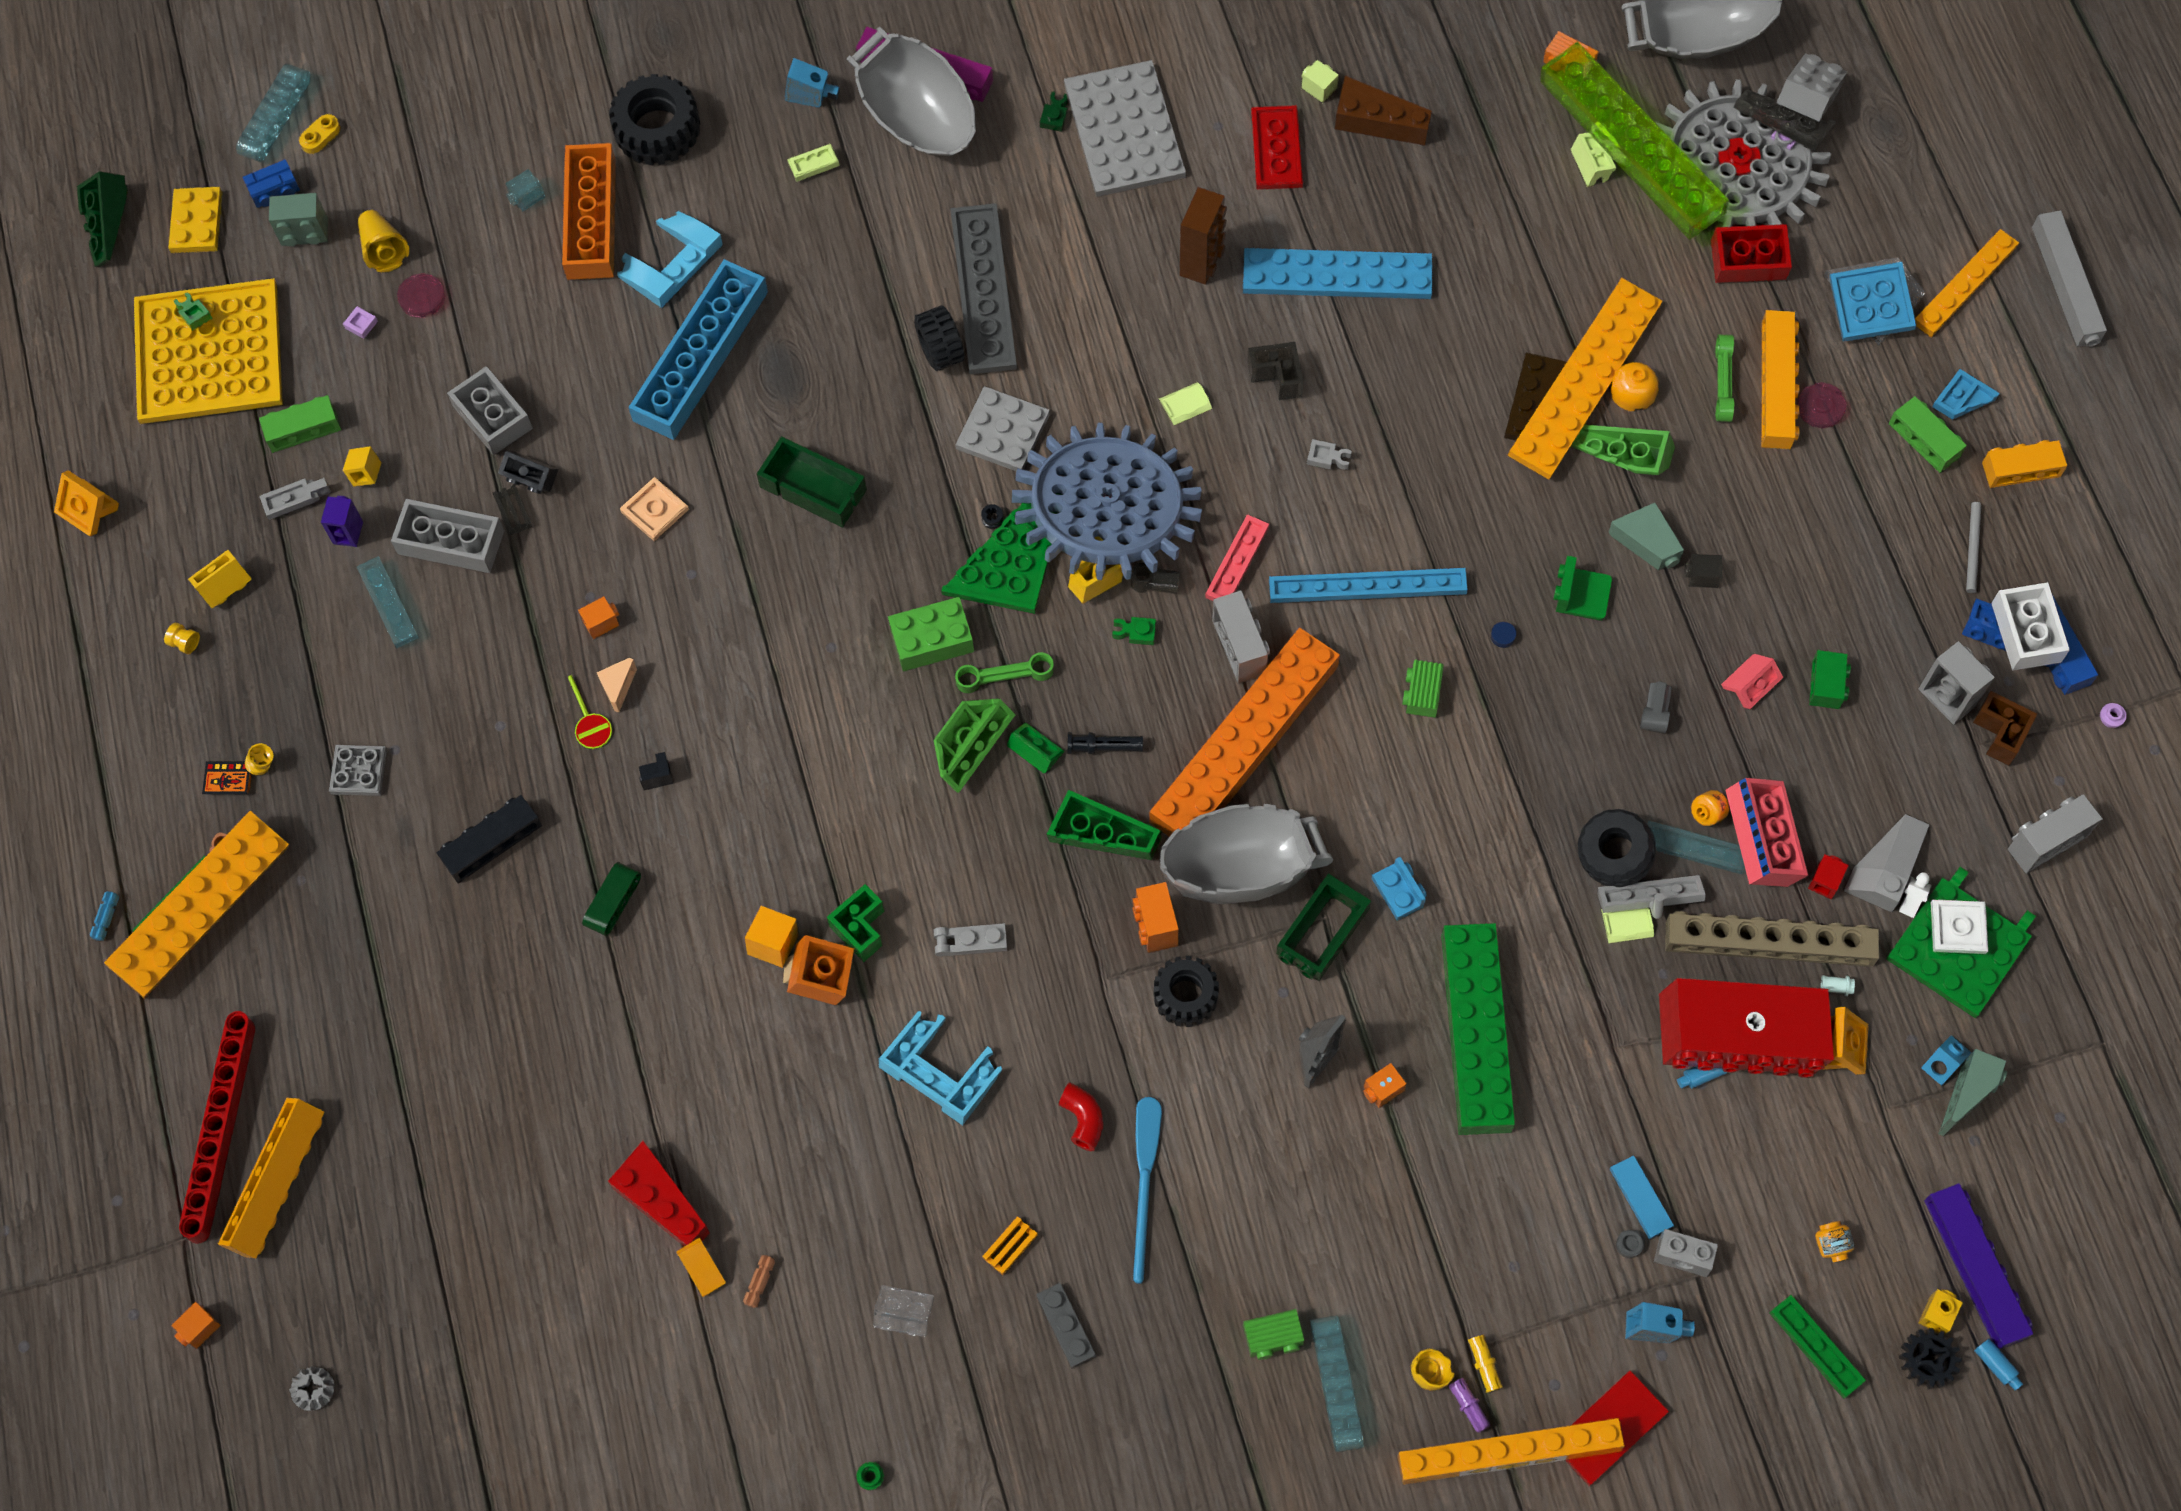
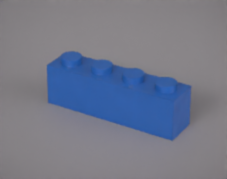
M2053 597L2069 646V652L2061 663L2045 666L2049 667L2052 672L2056 686L2061 688L2064 695L2090 686L2097 678L2098 673Z

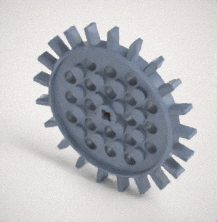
M1098 423L1095 433L1096 437L1082 439L1076 426H1072L1070 430V440L1072 443L1064 447L1051 435L1047 437L1046 447L1053 453L1048 458L1041 456L1033 450L1028 452L1027 462L1039 469L1037 473L1019 468L1016 471L1015 481L1031 485L1032 491L1012 490V503L1031 504V509L1015 512V523L1018 525L1036 522L1038 528L1027 533L1026 543L1031 545L1046 538L1052 544L1045 552V560L1047 562H1050L1062 551L1072 556L1069 573L1074 574L1083 560L1097 564L1095 570L1097 580L1103 579L1106 570L1105 565L1120 564L1122 573L1127 580L1131 579V562L1141 559L1152 573L1156 572L1158 561L1153 554L1160 549L1176 560L1179 557L1180 548L1169 541L1173 535L1188 542L1193 541L1195 530L1183 526L1179 522L1180 519L1200 522L1202 509L1182 505L1183 501L1200 500L1201 487L1181 488L1180 482L1192 479L1193 468L1189 466L1173 471L1169 465L1177 459L1178 450L1173 448L1161 457L1152 451L1155 446L1156 435L1151 434L1144 444L1140 445L1129 441L1131 437L1130 426L1125 425L1120 439L1105 437L1103 423ZM1099 536L1103 539V541H1098L1095 539V537Z

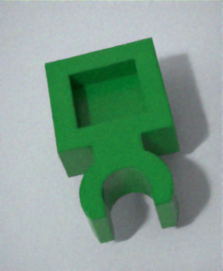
M185 293L187 298L185 302L181 303L177 299L174 300L179 310L178 313L192 331L213 319L206 307L199 300L194 301L189 293Z
M1131 617V623H1126L1123 619H1114V626L1121 627L1122 630L1113 631L1112 638L1120 640L1129 637V643L1154 645L1156 619Z

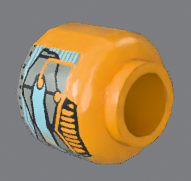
M1840 1221L1820 1225V1230L1816 1232L1815 1238L1821 1256L1831 1258L1832 1262L1848 1259L1847 1253L1852 1252L1855 1248L1849 1227L1844 1224L1841 1225Z

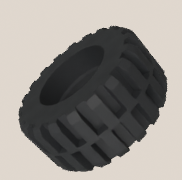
M650 74L651 77H644L643 75L639 76L638 80L634 82L633 80L627 82L625 88L621 87L617 91L618 97L614 96L612 99L609 117L616 143L627 157L632 156L633 160L639 163L645 161L647 165H653V163L663 165L669 160L674 162L678 160V156H684L689 152V147L692 148L697 142L696 138L700 134V118L695 98L691 94L690 89L685 85L683 86V83L678 79L672 80L670 76L666 75L658 77V74ZM666 111L674 115L666 125L659 128L647 129L636 125L638 120L649 112Z

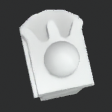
M1920 873L1916 877L1917 880L1912 876L1909 877L1904 890L1906 896L1899 912L1914 918L1921 902L1927 901L1929 890L1932 886L1928 884L1930 879L1927 873Z

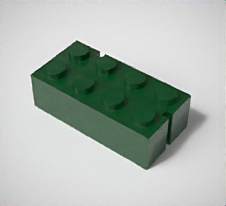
M782 436L756 474L760 488L776 496H779L781 493L782 499L842 528L853 513V506L857 507L867 491L865 476Z

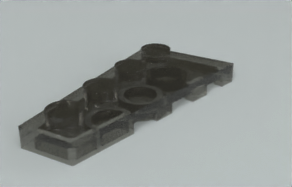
M1747 89L1736 100L1733 107L1744 115L1756 119L1763 125L1780 132L1783 136L1789 137L1813 151H1816L1837 123V121L1831 119L1828 122L1814 120L1785 106L1775 104V99Z

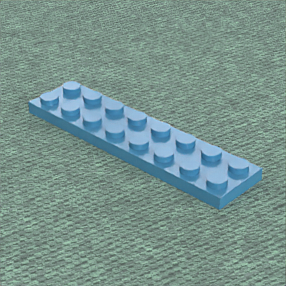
M1244 248L1243 293L1431 299L1432 254Z

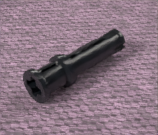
M1068 732L1067 754H1072V752H1088V754H1093L1095 751L1143 752V736H1095L1093 732H1089L1088 735Z

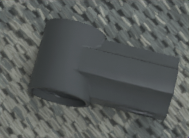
M1650 683L1640 729L1666 733L1670 716L1668 707L1672 689L1667 683Z

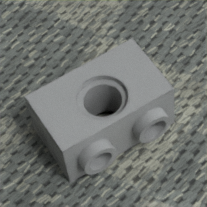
M1664 1229L1659 1237L1654 1262L1707 1277L1712 1271L1718 1244Z

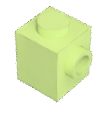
M1317 60L1312 66H1307L1303 71L1302 88L1321 102H1324L1337 89L1339 75L1330 66Z

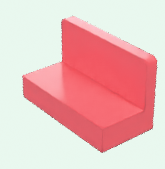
M1753 654L1721 685L1723 689L1735 692L1744 708L1751 709L1783 676L1773 658Z

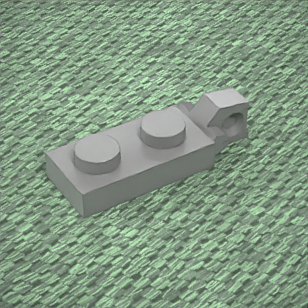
M325 478L317 481L302 479L260 495L265 514L270 520L315 503V501L320 500L319 497L330 493L331 490Z

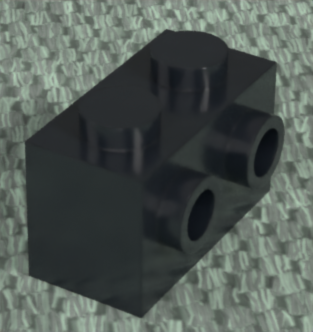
M506 451L498 474L507 477L506 481L512 484H525L528 486V490L541 494L542 491L551 492L559 469L520 453Z

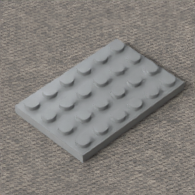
M1152 60L1064 79L1065 90L1096 197L1186 178L1185 168Z

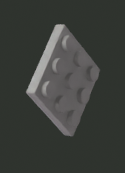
M984 386L955 444L956 449L1017 471L1018 468L1024 470L1028 460V452L1034 449L1050 416V410Z

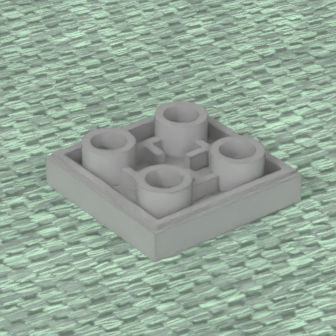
M335 745L329 787L330 794L381 796L387 754L386 747Z

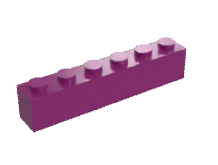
M866 27L856 46V52L877 32L876 29ZM885 39L881 40L860 62L862 63L864 60H866L885 41ZM934 49L947 60L962 79L971 100L983 102L993 82L992 67Z

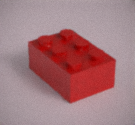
M1787 224L1716 227L1713 233L1711 247L1715 283L1787 279L1792 268Z

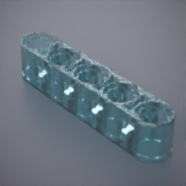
M287 63L282 67L237 142L236 151L239 155L258 162L263 161L310 82V72L308 70Z
M1338 1315L1310 1320L1335 1451L1342 1452L1363 1448V1437Z

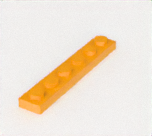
M2000 229L1915 318L1916 327L1932 338L2017 248L2019 242Z

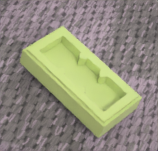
M831 144L788 159V164L797 182L840 166Z

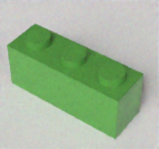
M328 395L316 397L312 401L292 405L278 412H270L266 416L259 418L265 440L272 453L341 430L335 408Z
M1915 396L1896 410L1889 422V425L1939 473L1959 459L1967 446L1959 435L1954 434L1941 418H1937L1929 410L1928 406Z

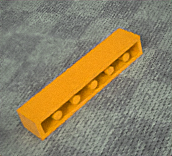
M1766 310L1762 320L1761 447L1791 449L1794 440L1797 441L1799 437V426H1795V419H1798L1799 405H1795V398H1798L1799 384H1795V377H1798L1799 363H1795V356H1798L1799 342H1795V336L1798 335L1799 322L1795 321V312Z
M286 1098L218 1245L243 1257L254 1259L263 1251L267 1234L274 1227L277 1221L276 1215L281 1205L288 1198V1189L292 1181L299 1174V1166L302 1159L308 1154L311 1148L310 1142L315 1132L322 1125L324 1111L300 1099Z

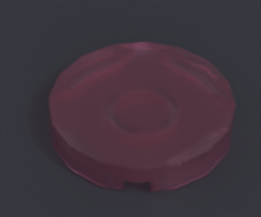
M421 273L412 275L402 282L397 292L399 305L406 314L411 317L423 318L426 317L425 315L430 313L433 315L438 312L443 306L445 292L442 284L436 277Z
M1819 382L1803 389L1799 395L1797 405H1799V415L1804 422L1813 427L1828 428L1840 422L1845 414L1847 403L1842 396V392L1837 387Z

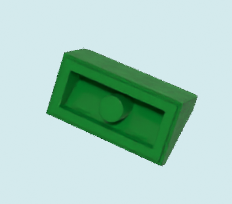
M1024 723L1012 732L1007 743L1011 750L1044 774L1050 770L1064 753V750L1027 723Z

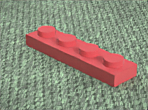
M1250 515L1246 516L1212 580L1205 598L1213 601V599L1236 592L1269 529L1268 523Z

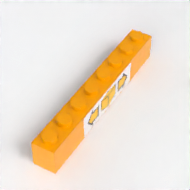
M1618 1418L1402 1451L1398 1454L1402 1483L1405 1485L1621 1452L1624 1443Z

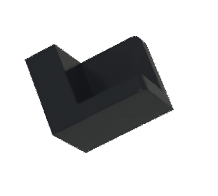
M665 752L655 754L657 762L639 767L641 776L639 778L643 790L673 784L670 765Z

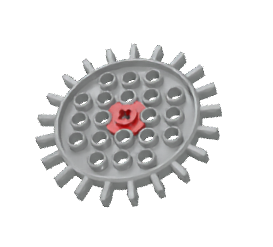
M1741 80L1735 81L1732 90L1733 95L1720 96L1718 88L1713 81L1709 83L1707 90L1710 99L1700 102L1690 89L1686 91L1684 101L1691 108L1687 112H1681L1670 103L1667 105L1665 115L1675 121L1676 124L1674 128L1655 122L1652 134L1668 139L1667 146L1648 145V156L1665 157V164L1650 166L1648 175L1649 178L1668 176L1671 184L1659 189L1658 198L1661 200L1675 193L1678 194L1683 201L1677 206L1674 214L1675 217L1679 218L1690 208L1702 214L1699 217L1696 229L1699 232L1706 227L1709 219L1723 222V227H1732V224L1757 226L1756 223L1765 221L1769 225H1782L1778 216L1784 212L1799 224L1802 222L1805 214L1795 205L1798 199L1814 207L1818 205L1821 196L1805 187L1807 182L1826 186L1828 182V174L1811 171L1812 164H1828L1831 157L1830 152H1811L1810 145L1821 142L1825 133L1823 130L1805 134L1800 126L1806 124L1810 117L1799 114L1793 118L1785 112L1787 107L1780 104L1776 106L1765 101L1764 99L1767 94L1766 84L1761 85L1755 98L1742 95ZM1745 113L1748 114L1750 117H1744L1741 114ZM1708 117H1714L1717 120L1713 121L1710 120ZM1784 120L1792 124L1800 134V139L1791 150L1786 147L1793 142L1794 136L1788 141L1781 140L1778 134L1782 128L1776 132L1775 140L1771 139V135ZM1760 125H1765L1769 129H1764L1760 127ZM1728 129H1734L1737 132H1730ZM1700 132L1705 136H1698L1696 133ZM1747 141H1754L1756 144H1750ZM1720 144L1724 148H1718L1715 145ZM1682 148H1689L1691 152L1684 151ZM1770 152L1775 154L1776 156H1769L1767 153ZM1702 160H1708V161H1710L1711 163H1710V164H1706V163L1702 162ZM1790 164L1793 165L1795 168H1789L1786 165ZM1759 168L1763 172H1757L1754 169ZM1721 172H1728L1730 176H1725ZM1693 175L1698 179H1691L1689 176ZM1774 180H1779L1783 184H1776ZM1741 184H1747L1750 188H1745ZM1712 187L1717 189L1718 191L1713 192L1710 191L1708 188ZM1760 196H1766L1770 200H1764ZM1728 200H1735L1737 203L1732 204Z

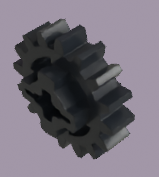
M1929 1328L1926 1334L1922 1329H1919L1916 1332V1336L1911 1334L1907 1337L1909 1343L1901 1345V1348L1906 1351L1899 1355V1359L1906 1361V1364L1901 1369L1910 1371L1907 1377L1908 1380L1914 1377L1917 1378L1916 1386L1918 1387L1925 1382L1927 1389L1931 1390L1935 1383L1940 1389L1945 1386V1381L1950 1383L1954 1380L1952 1374L1956 1375L1960 1372V1369L1955 1366L1962 1362L1961 1358L1955 1357V1353L1960 1349L1959 1347H1951L1950 1344L1954 1339L1951 1337L1945 1340L1943 1338L1944 1331L1934 1335L1933 1328ZM1918 1345V1355L1913 1358L1914 1348ZM1927 1355H1928V1357H1937V1356H1939L1934 1362H1933L1932 1360H1929V1361H1927V1360L1921 1361V1360H1923ZM1947 1359V1368L1943 1373L1944 1368L1942 1364Z

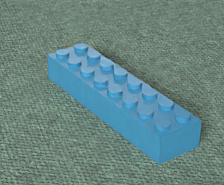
M725 259L722 261L628 407L633 422L675 440L767 295L768 289L765 277Z

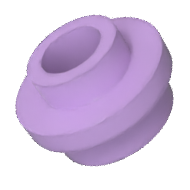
M2109 703L2101 709L2100 718L2105 726L2116 728L2125 722L2126 712L2122 706L2116 703ZM2110 712H2114L2118 717H2113Z

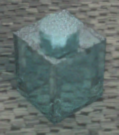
M529 169L505 183L508 190L506 194L508 200L513 206L517 205L522 212L545 198L542 185Z

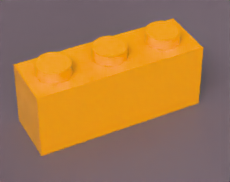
M2043 440L2032 445L2018 444L2013 448L2006 449L2001 447L1994 448L1988 451L1982 462L1990 488L2059 478L2067 467L2059 440L2051 442Z

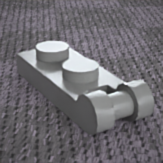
M1005 923L957 928L939 927L933 930L934 938L937 939V945L935 946L936 956L1007 951ZM955 938V945L947 944V939Z

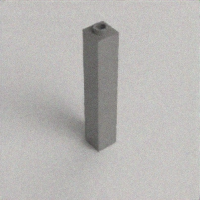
M2055 211L2039 214L2032 229L2077 347L2085 345L2088 347L2095 346L2101 342L2107 329L2062 212Z

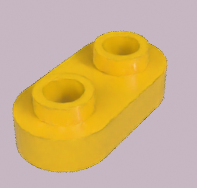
M330 114L322 115L310 125L299 137V143L303 151L309 154L317 153L334 139L340 132V124L337 118Z

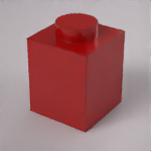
M1824 854L1808 889L1832 900L1848 865L1836 856Z

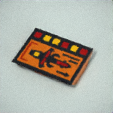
M206 761L202 794H247L250 790L252 774L245 768V761Z

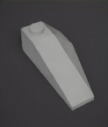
M1905 814L1853 868L1844 891L1892 912L1903 894L1929 824Z

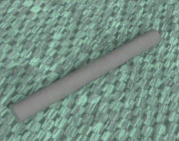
M1980 502L1971 503L1966 592L1975 593L1977 589L1981 519Z

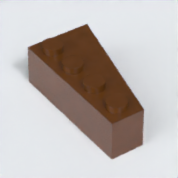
M1345 76L1336 113L1335 129L1425 145L1432 111Z

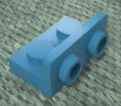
M1401 857L1396 858L1394 864L1373 874L1371 878L1397 921L1423 908L1426 900L1425 897L1427 896L1423 886L1420 883L1417 884L1412 877L1414 873L1408 862L1404 863Z

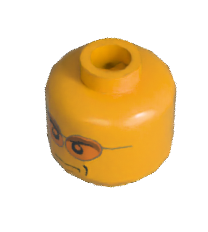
M1710 790L1697 796L1691 805V813L1694 819L1703 826H1712L1721 822L1728 816L1730 810L1727 798L1723 793L1716 790Z

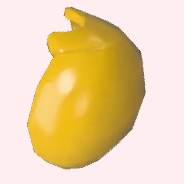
M1429 1348L1420 1351L1411 1363L1413 1379L1421 1388L1429 1391L1446 1387L1454 1377V1373L1451 1371V1360L1438 1350Z

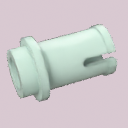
M1822 975L1821 980L1823 981H1821L1820 988L1828 989L1829 992L1844 993V996L1854 993L1855 980L1849 976L1840 978Z

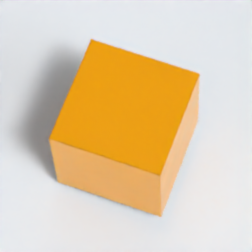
M760 906L745 936L747 955L783 968L798 938L797 920Z

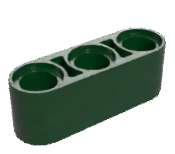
M616 862L587 909L582 925L604 936H608L641 880V872Z

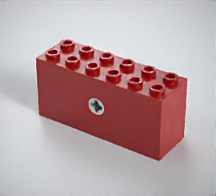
M1677 978L1659 993L1663 1065H1672L1674 1069H1685L1689 1066L1698 1067V1070L1701 1071L1721 1068L1724 1072L1729 1073L1748 1070L1750 1074H1761L1765 1071L1773 1072V1075L1776 1076L1795 1073L1799 1077L1807 1078L1814 1076L1816 1072L1824 1069L1826 1065L1834 1061L1828 989Z

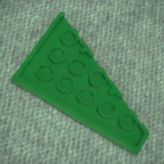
M1022 503L1002 522L1001 527L991 534L989 540L982 547H979L970 556L967 563L957 570L956 575L950 582L942 587V595L954 598L960 597V599L1035 614L1048 562L1045 560V552L1052 544L1046 538L1031 545L1026 543L1027 533L1038 528L1035 521L1016 525L1015 512L1031 509V504Z

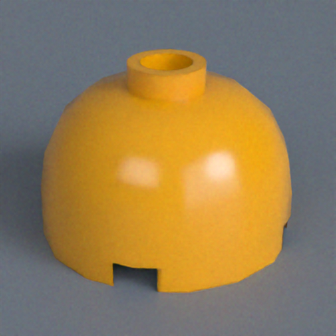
M1631 362L1621 366L1615 372L1610 384L1613 401L1620 408L1628 411H1635V409L1641 408L1644 410L1654 403L1659 389L1656 373L1648 365L1641 362Z

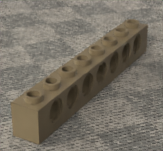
M1677 911L1669 914L1666 920L1665 951L1873 967L1879 959V929H1872L1868 925L1845 927L1842 923L1818 925V922L1815 921L1792 923V920L1789 919L1766 921L1763 917H1754L1750 920L1740 919L1736 915H1728L1723 918L1714 917L1710 913L1696 916L1689 915L1687 912ZM1688 928L1696 929L1699 935H1691L1688 932ZM1714 930L1722 931L1725 937H1717L1714 934ZM1740 932L1748 933L1751 939H1743ZM1766 934L1774 935L1777 941L1772 942L1768 940ZM1792 936H1799L1803 943H1796ZM1818 938H1825L1829 945H1822ZM1844 940H1851L1855 947L1847 946Z

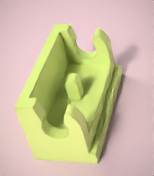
M1600 131L1578 134L1571 152L1587 187L1593 186L1600 177L1602 182H1606L1611 173L1615 171L1616 166Z

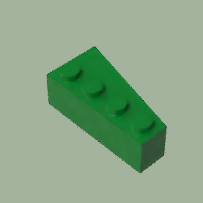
M1071 790L1067 791L1046 834L1049 842L1152 860L1162 839L1159 829Z

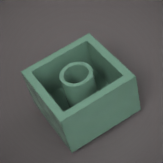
M317 193L269 197V222L281 246L328 242V217Z

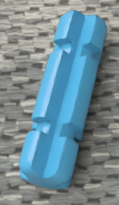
M106 891L103 895L102 901L104 903L100 904L94 921L96 925L92 927L90 937L94 940L103 941L106 937L107 931L105 929L110 926L115 911L113 907L117 906L119 896L114 892Z

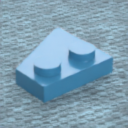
M1959 369L1932 407L1953 420L1995 401L2000 393Z

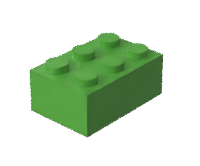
M960 597L888 616L890 630L903 672L974 652L973 639Z

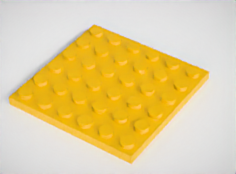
M274 278L134 297L137 420L140 424L283 405L277 283ZM185 293H189L194 301L199 300L213 318L193 331L178 313L179 310L174 303L175 299L181 303L187 300Z

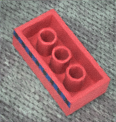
M1744 778L1726 789L1749 884L1788 887L1808 876L1784 781Z

